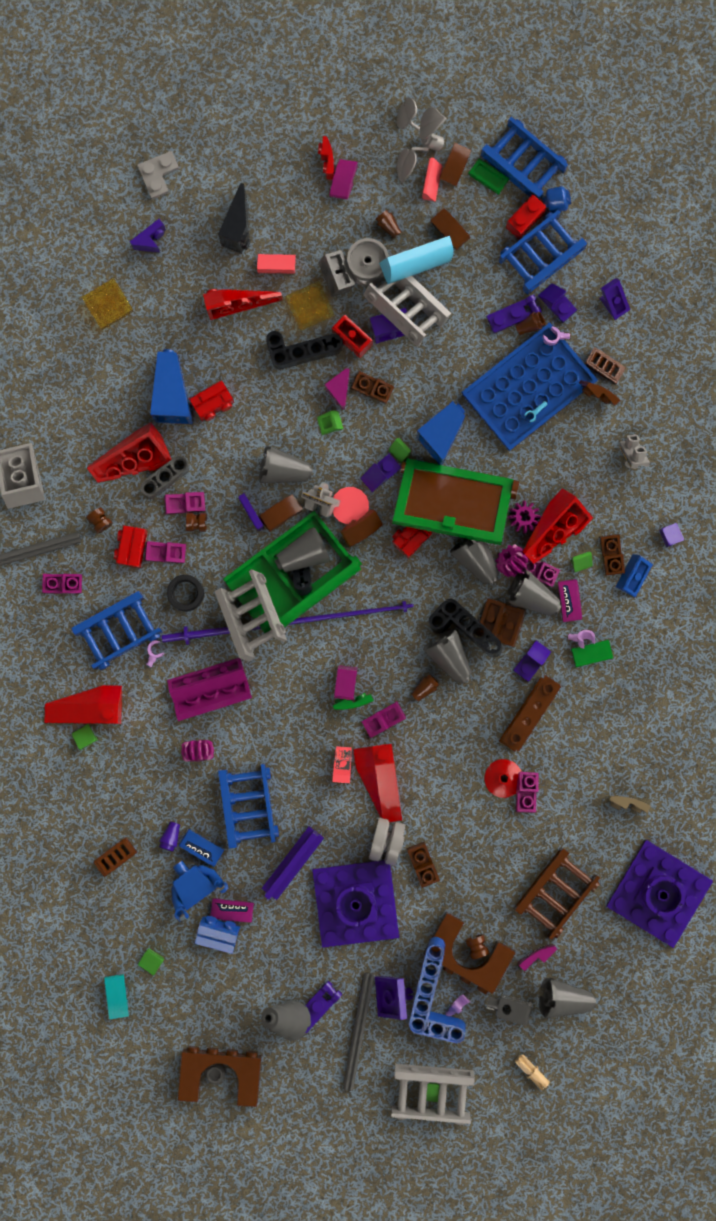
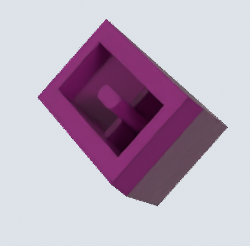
M347 368L325 384L327 392L343 410L346 407L350 369Z
M338 666L334 698L354 700L358 667Z

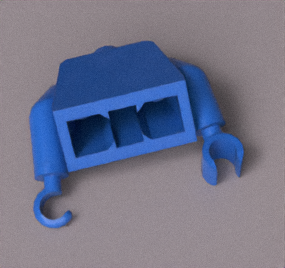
M183 861L179 862L173 867L179 878L173 881L171 888L175 918L181 922L180 916L184 914L188 919L189 915L186 912L188 909L218 887L224 886L220 893H225L228 889V884L223 882L214 869L204 865H195L188 869Z

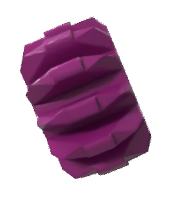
M526 501L522 502V507L519 503H515L516 509H510V512L514 515H509L508 519L514 520L510 523V526L517 525L516 532L522 528L523 534H526L527 527L532 532L534 531L533 526H537L538 521L536 520L540 519L541 515L535 514L539 511L538 508L531 509L533 507L532 502L528 507L526 506ZM520 514H528L527 518L529 519V521H527V519L525 521H522V516Z
M516 544L513 546L508 545L506 549L502 548V552L497 554L498 558L495 560L498 571L509 578L511 576L516 577L517 573H521L522 569L527 568L525 564L529 560L522 553L524 549Z
M210 740L184 742L181 749L183 760L186 762L211 760L214 758L213 742Z

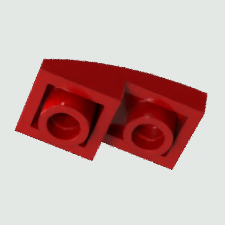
M323 136L322 143L318 145V154H321V161H324L323 173H326V179L333 180V152L327 136Z

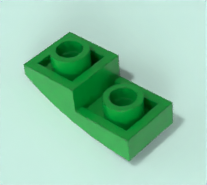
M363 693L355 698L356 702L354 703L352 700L338 698L335 700L336 704L333 705V708L335 710L354 709L367 705L374 700L371 694L366 695Z

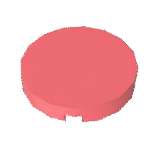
M355 487L340 489L333 497L340 500V505L334 508L333 515L341 523L349 524L352 520L358 521L369 511L367 496Z

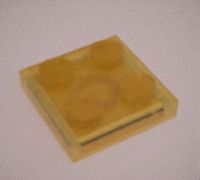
M114 278L82 296L101 330L134 312Z
M319 281L285 296L300 331L335 316Z

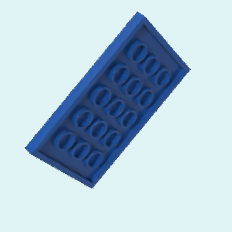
M550 322L461 393L508 451H511L583 393V387L579 384L581 380L594 384L598 381L565 340H559L553 346L544 343L543 335L549 340L557 338L556 334L551 330L554 326ZM546 401L548 405L536 415V420L530 423L529 421L534 418V415L530 413L525 417V413L529 410L533 411Z

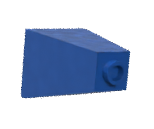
M170 349L157 352L150 415L157 423L193 424L179 357L174 350Z

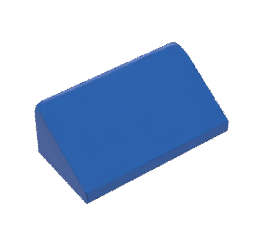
M632 554L625 568V573H622L615 587L636 598L653 564L640 555Z

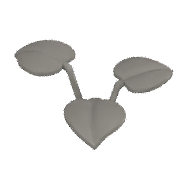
M409 97L405 99V102L398 111L397 126L400 129H405L410 124L419 130L421 143L424 147H412L410 150L405 148L398 156L396 169L402 184H404L415 168L417 162L415 151L424 150L428 152L429 149L440 151L444 145V138L434 134V132L442 125L446 117L436 108L429 107L424 112L420 122L421 127L412 122L417 113V105Z

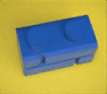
M203 916L199 924L195 944L233 954L240 926H236L232 921L222 922L213 916Z

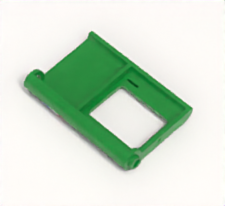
M313 511L223 578L230 590L234 591L252 580L249 573L250 570L253 569L262 573L266 578L265 584L279 621L285 628L361 570L360 566L362 563L357 556L352 557L348 554L318 514ZM315 527L317 532L325 537L342 561L312 584L311 593L300 596L295 591L294 583L283 569L279 571L275 560L278 559L276 555L308 529ZM254 587L237 597L242 605L258 597L256 588ZM262 604L248 611L253 619L265 613ZM268 620L259 625L264 634L271 630Z

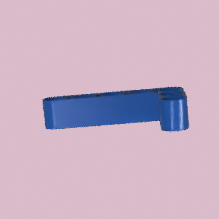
M433 937L427 944L410 1015L409 1028L416 1034L452 1043H461L465 1038V1022L459 1018L431 1011L445 951V942L442 938ZM434 946L439 947L440 951H433L431 948ZM434 965L436 969L432 970L429 969L427 966ZM429 983L431 987H424L423 984ZM424 1001L427 1005H420L418 1002ZM415 1019H420V1020H422L423 1022H422V1023H417V1022H415L414 1020H415ZM440 1024L442 1027L436 1028L433 1025ZM453 1029H459L461 1032L456 1033Z

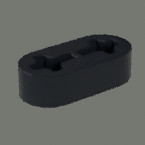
M310 567L293 570L295 591L300 596L308 595L312 591Z

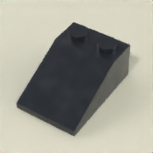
M240 183L218 233L221 246L240 254L243 253L244 249H248L251 239H249L247 195L243 183Z

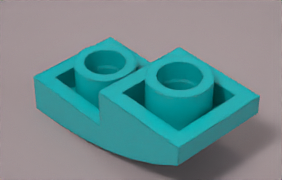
M124 974L104 977L109 1020L129 1017Z

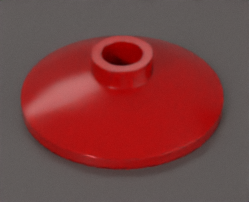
M507 759L494 761L485 772L484 781L487 789L494 796L500 798H508L515 795L518 774L521 772V769L516 763ZM502 775H506L508 777V780L506 782L501 781Z

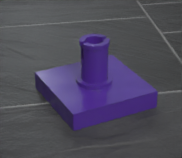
M376 976L375 987L378 1016L397 1020L407 1019L406 1000L413 999V995L408 996V994L413 993L410 987L404 988V978Z

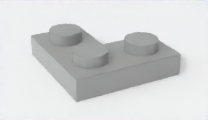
M172 150L137 164L152 200L169 193L162 176L179 170Z

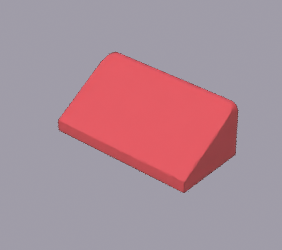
M432 157L429 158L422 198L436 201L442 165Z
M258 254L257 272L295 274L296 255Z

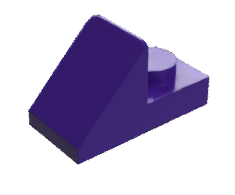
M160 219L156 220L129 241L134 250L160 253L158 246L153 240H158L164 235L165 226Z
M615 278L600 288L603 296L599 299L614 320L630 311L620 280Z
M552 283L538 297L564 323L577 312V309L566 298V291Z
M388 454L377 464L374 463L360 479L373 493L396 474L401 467Z
M536 640L513 671L529 682L537 670L544 664L551 651Z

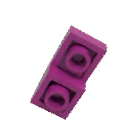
M339 159L330 189V197L348 200L353 188V179L358 168V162Z
M529 561L525 564L527 568L524 569L529 570L544 585L554 586L560 572L559 569L540 561L535 564Z
M43 574L42 593L81 594L82 574Z
M519 772L515 812L536 813L539 773Z

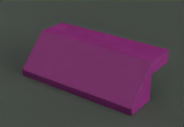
M240 658L167 680L178 721L252 698Z

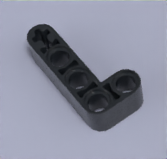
M271 331L266 336L271 361L276 369H285L337 355L343 349V340L337 334H330L286 347L280 332ZM273 338H278L280 340V342L277 345H272L270 343V341ZM333 341H335L337 344L336 348H334V346L332 345ZM314 346H319L321 351L314 353L311 349ZM296 351H301L303 356L295 358L293 354ZM283 356L285 360L282 363H277L275 358Z
M446 599L430 615L428 622L433 632L443 633L453 623L489 657L495 658L501 655L502 645L500 640L456 600ZM449 606L456 607L453 613L446 612ZM463 618L470 619L469 624L466 626L461 625L460 621ZM437 619L443 621L439 627L433 626L434 621ZM483 631L484 635L482 638H475V632ZM487 640L489 641V643H490L491 645H493V646L496 645L497 649H496V650H494V649H491V650H490V647H489V644L487 643Z

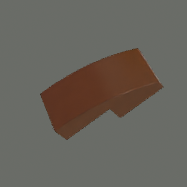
M454 142L439 178L457 186L472 150Z
M445 208L430 220L444 238L450 236L452 245L456 250L471 238Z
M358 371L350 389L387 404L394 386Z
M583 380L579 382L583 387L582 392L588 397L599 398L606 405L609 403L616 406L620 401L616 395L602 386Z
M291 494L266 510L259 518L267 530L271 532L284 525L288 519L301 513L303 508L294 495Z
M370 509L358 521L352 520L340 533L347 545L351 547L369 537L383 524L376 511Z
M620 534L599 536L605 575L625 573Z
M425 842L407 848L421 887L423 888L440 881Z

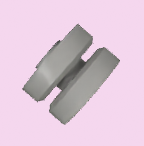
M364 238L356 241L350 247L347 265L356 283L362 286H368L370 283L376 285L385 278L379 263L389 257L386 247L381 242L373 238Z
M379 818L369 859L374 861L381 860L384 850L386 851L385 863L396 866L398 855L401 853L404 842L403 835L406 824L395 822L391 833H389V820Z

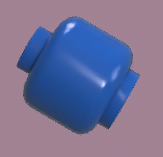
M563 186L548 189L546 197H543V203L546 208L553 213L558 209L560 212L566 211L569 205H571L569 189L566 190Z

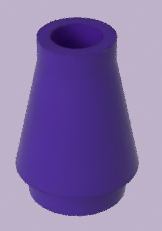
M169 822L168 827L159 840L160 848L174 852V849L177 848L181 825Z

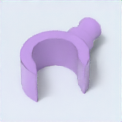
M552 327L551 330L556 334L557 338L549 340L545 335L542 337L545 344L553 346L559 340L570 339V333L560 332L558 328Z
M583 630L578 634L568 635V640L578 642L579 647L583 649L584 639H590L595 644V634L590 630Z
M157 640L152 641L147 648L149 660L146 665L152 667L157 658L165 654L154 655L152 653V646L160 643Z
M464 994L460 995L445 1014L447 1016L459 1014L462 1012L461 1009L470 1001Z

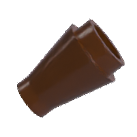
M385 210L375 219L378 222L377 225L393 239L402 233L392 212L389 213L388 210Z
M539 311L536 313L532 312L516 325V330L519 335L540 330L545 325V320Z
M428 674L422 678L411 694L419 702L438 690L437 687L440 684L431 674Z

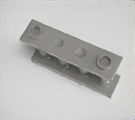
M413 276L387 284L385 281L378 288L370 283L363 294L370 303L417 347L425 338L426 334L424 332L430 326L436 323L441 328L452 314ZM395 284L402 292L390 301L383 293ZM408 297L416 305L404 314L397 305ZM422 310L429 318L418 327L410 319Z
M253 569L249 571L252 580L232 592L223 588L215 591L240 659L248 662L255 659L253 651L259 645L272 638L283 642L287 640L285 636L286 630L279 621L267 590L266 578L262 573ZM255 587L258 597L236 608L235 598ZM262 604L265 613L243 625L240 619L241 615ZM268 620L271 630L249 642L247 637L248 631Z
M395 1064V1079L400 1081L398 1106L392 1105L391 1117H395L398 1120L408 1118L453 1122L457 1125L471 1124L470 1112H465L467 1087L474 1086V1070ZM410 1080L420 1083L418 1108L406 1107L407 1086ZM430 1082L439 1084L437 1109L425 1108L427 1085ZM457 1084L459 1086L457 1111L445 1110L447 1085Z

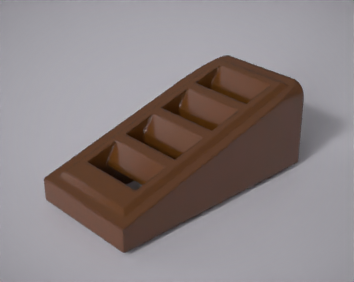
M595 347L585 362L588 369L615 384L618 383L626 369L619 362ZM596 356L599 357L596 364L592 363ZM604 360L606 362L601 369L599 365L601 361ZM608 364H611L612 367L610 368L609 372L607 373L605 370H606ZM615 367H617L619 370L617 371L615 377H613L611 374L613 373Z
M125 837L93 862L102 875L106 877L138 852L128 838ZM124 844L130 854L127 855L121 845ZM116 849H117V850L120 852V854L122 855V857H123L122 860H121V859L118 857V855L115 853V850H116ZM111 854L114 860L117 862L115 865L110 860L108 855ZM103 859L109 865L110 869H107L105 865L102 863Z

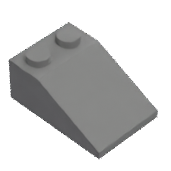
M32 443L0 450V489L7 509L45 500Z

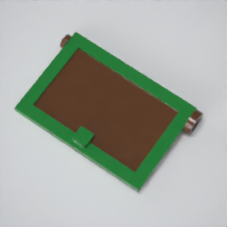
M408 458L406 462H402L400 473H403L392 524L501 545L510 499L516 500L519 481Z

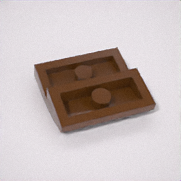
M488 598L480 623L500 640L501 644L514 648L526 611ZM477 631L476 635L483 637L484 632Z

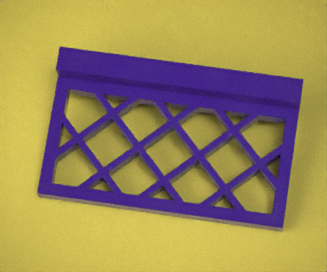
M310 826L306 829L261 888L267 892L264 897L268 900L271 897L276 900L280 897L322 842L323 836Z

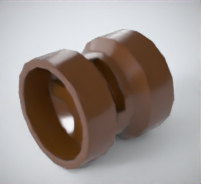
M102 507L94 510L86 517L89 523L94 525V530L97 534L102 533L113 524L110 518L105 516V511Z
M187 512L186 531L193 532L194 530H199L200 532H206L207 526H205V521H207V513L195 515L194 513Z
M483 934L477 935L475 939L468 938L465 940L467 947L471 948L470 956L472 960L490 954L488 947L483 944L485 942Z

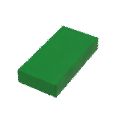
M479 158L468 173L469 176L498 195L510 179Z
M609 640L585 645L584 649L581 647L571 649L575 667L613 659Z

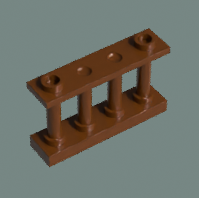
M546 675L544 678L540 677L501 736L499 742L514 752H519L562 686Z
M562 847L513 908L520 915L523 912H528L549 929L550 932L547 936L551 940L561 935L564 930L562 928L588 893L590 891L594 892L600 884L598 882L599 876L594 875L590 878L571 863L567 857L569 852ZM559 866H564L586 884L580 894L556 876L557 873L555 871ZM547 881L553 882L574 899L568 909L544 891L545 888L543 887ZM535 897H540L562 915L556 924L552 923L532 906L531 902Z

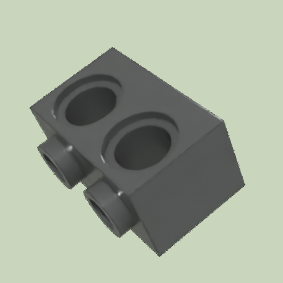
M342 250L325 254L318 262L331 297L347 293L355 286Z

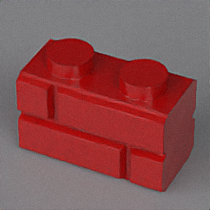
M532 195L507 221L506 229L520 240L544 215L546 210L545 204L535 195Z
M346 315L332 327V334L339 335L343 340V344L351 351H354L358 358H361L373 345V340Z
M222 380L189 399L201 421L212 420L216 417L217 412L221 410L225 412L231 409L232 404L235 403Z
M123 525L122 530L118 531L117 540L120 541L119 549L116 548L114 552V559L118 565L141 569L148 533L146 529Z
M405 527L403 530H397L392 536L394 539L392 544L409 559L434 532Z

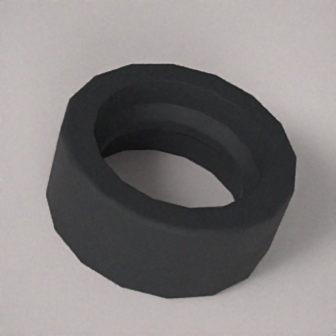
M183 574L176 576L167 587L168 601L180 611L188 612L195 610L204 599L203 586L197 578L191 575ZM182 582H190L197 591L195 600L189 604L179 603L174 595L175 588Z

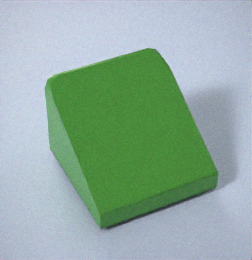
M330 411L317 417L322 435L343 429L338 411Z
M397 438L388 450L400 463L411 455V450L400 438Z
M591 552L574 556L570 560L575 572L593 566Z
M89 724L72 733L79 750H83L98 741Z
M148 948L138 965L154 976L165 959Z
M430 1082L427 1085L426 1101L438 1102L439 1084Z

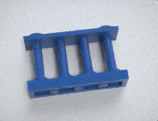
M510 117L507 125L510 128L494 147L486 144L481 150V157L500 173L510 178L509 180L529 197L535 195L540 200L543 195L542 187L558 169L564 173L568 164L564 157L556 155L524 128L520 120ZM515 134L519 135L524 140L523 143L508 159H504L499 152ZM531 145L538 151V154L522 171H518L513 164ZM545 157L553 165L536 183L531 182L528 179V175Z
M559 209L554 213H548L541 224L512 247L507 246L500 252L499 262L503 263L505 260H508L525 280L523 291L527 295L581 253L587 246L583 238L578 242L573 240L557 221L561 213ZM549 225L554 228L568 245V250L564 253L559 252L542 232ZM535 236L554 257V261L549 265L545 264L528 244ZM520 248L525 251L539 268L537 275H530L513 255Z
M140 591L71 628L74 635H81V637L85 638L97 662L91 665L93 669L99 668V670H103L110 666V661L148 640L152 642L160 638L159 634L163 633L161 628L154 630L141 606V601L145 598ZM130 607L135 609L148 633L137 639L124 615V610ZM113 616L118 618L131 642L123 648H120L108 626V619ZM95 626L101 627L114 653L105 658L91 635V629Z
M262 764L261 771L234 775L228 773V770L218 771L229 849L237 848L241 840L271 836V842H276V837H279L278 825L274 826L268 785V779H271L270 768H266V764ZM263 779L264 790L238 794L230 792V785H233V782ZM265 798L267 809L243 813L233 812L232 804H235V802ZM268 817L269 829L241 833L236 831L235 823H238V821Z

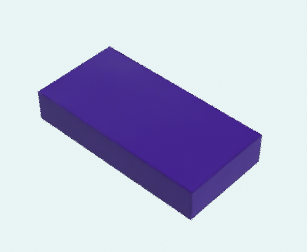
M245 493L238 496L256 530L261 531L264 529Z

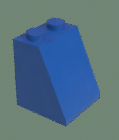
M453 401L417 430L416 438L439 465L444 464L465 418V411L460 404L456 405Z

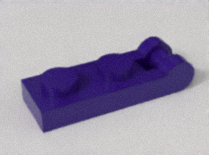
M531 295L524 300L487 315L486 318L493 333H498L522 322L532 312L536 313L539 311L542 313L541 308L536 304L535 295ZM527 305H529L531 311L526 312L524 308Z
M329 981L305 1005L311 1016L310 1027L307 1028L305 1033L342 996V993L339 990L336 991L332 987L333 984ZM326 992L331 996L328 1001L323 997Z

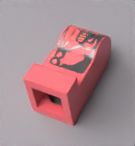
M336 746L332 782L350 783L352 747Z

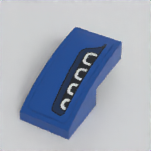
M191 829L187 830L179 844L181 848L213 867L224 851L223 848Z

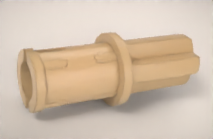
M523 1054L516 1058L515 1063L524 1071L526 1078H530L541 1091L549 1085L550 1081L538 1070V1066H534Z

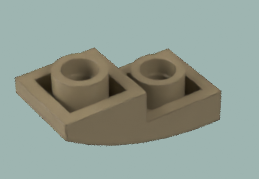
M608 796L607 798L611 801L609 805L619 811L621 808L627 810L629 804H631L630 808L639 814L642 811L648 813L651 807L642 801L629 797Z

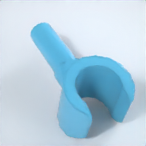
M544 401L533 411L529 410L525 413V417L530 413L534 415V418L529 421L530 423L536 420V415L548 405L547 402Z

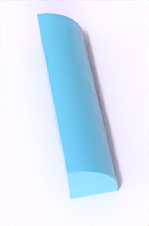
M450 236L387 257L379 263L387 284L450 262L453 257L452 241Z

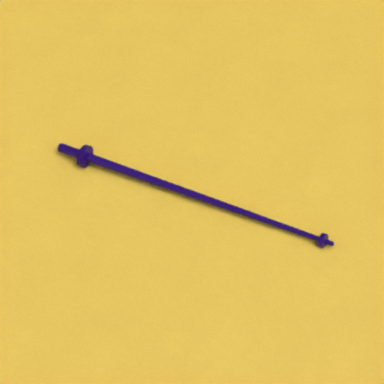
M402 601V605L302 617L295 619L289 625L403 609V612H407V608L414 607V604L406 605V601ZM184 626V632L162 635V642L185 640L186 645H190V639L230 634L228 627L189 632L188 626ZM257 626V627L253 628L252 630H258V629H261V628H260L259 626Z

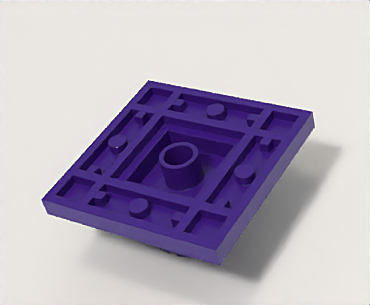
M645 839L606 907L674 948L713 880ZM661 892L665 893L663 898H660Z
M385 860L313 869L322 948L399 938L391 867L385 863ZM358 902L360 905L358 908H354L352 903Z

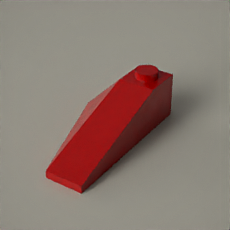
M211 289L206 294H203L210 320L282 301L281 292Z
M150 422L98 458L87 469L95 480L100 483L118 479L124 475H136L142 471L157 470L172 458L163 437L152 422Z
M562 488L549 502L522 553L527 556L531 563L535 564L551 553L555 546L566 543V539L572 534L575 536L579 534L593 517L576 496Z
M102 685L46 703L44 723L121 724L122 686Z
M392 744L353 749L356 769L380 818L387 819L389 822L402 821Z

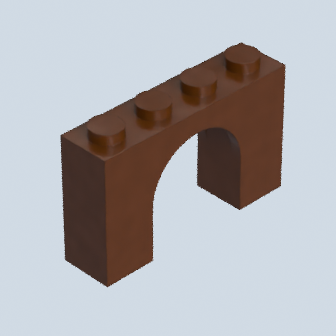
M446 912L432 938H442L445 942L442 969L451 975L455 972L460 975V980L469 985L471 982L476 984L477 989L484 994L488 992L493 994L516 952L497 941L486 961L480 966L468 968L460 965L453 957L452 946L464 922ZM434 946L431 948L433 951H440L439 947Z
M188 1046L187 1049L182 1051L178 1101L198 1102L203 1071L210 1065L221 1063L231 1067L237 1074L239 1081L237 1106L257 1107L262 1055H258L257 1051H246V1054L238 1053L236 1049H227L226 1052H218V1048L212 1047L207 1048V1051L199 1050L197 1046Z

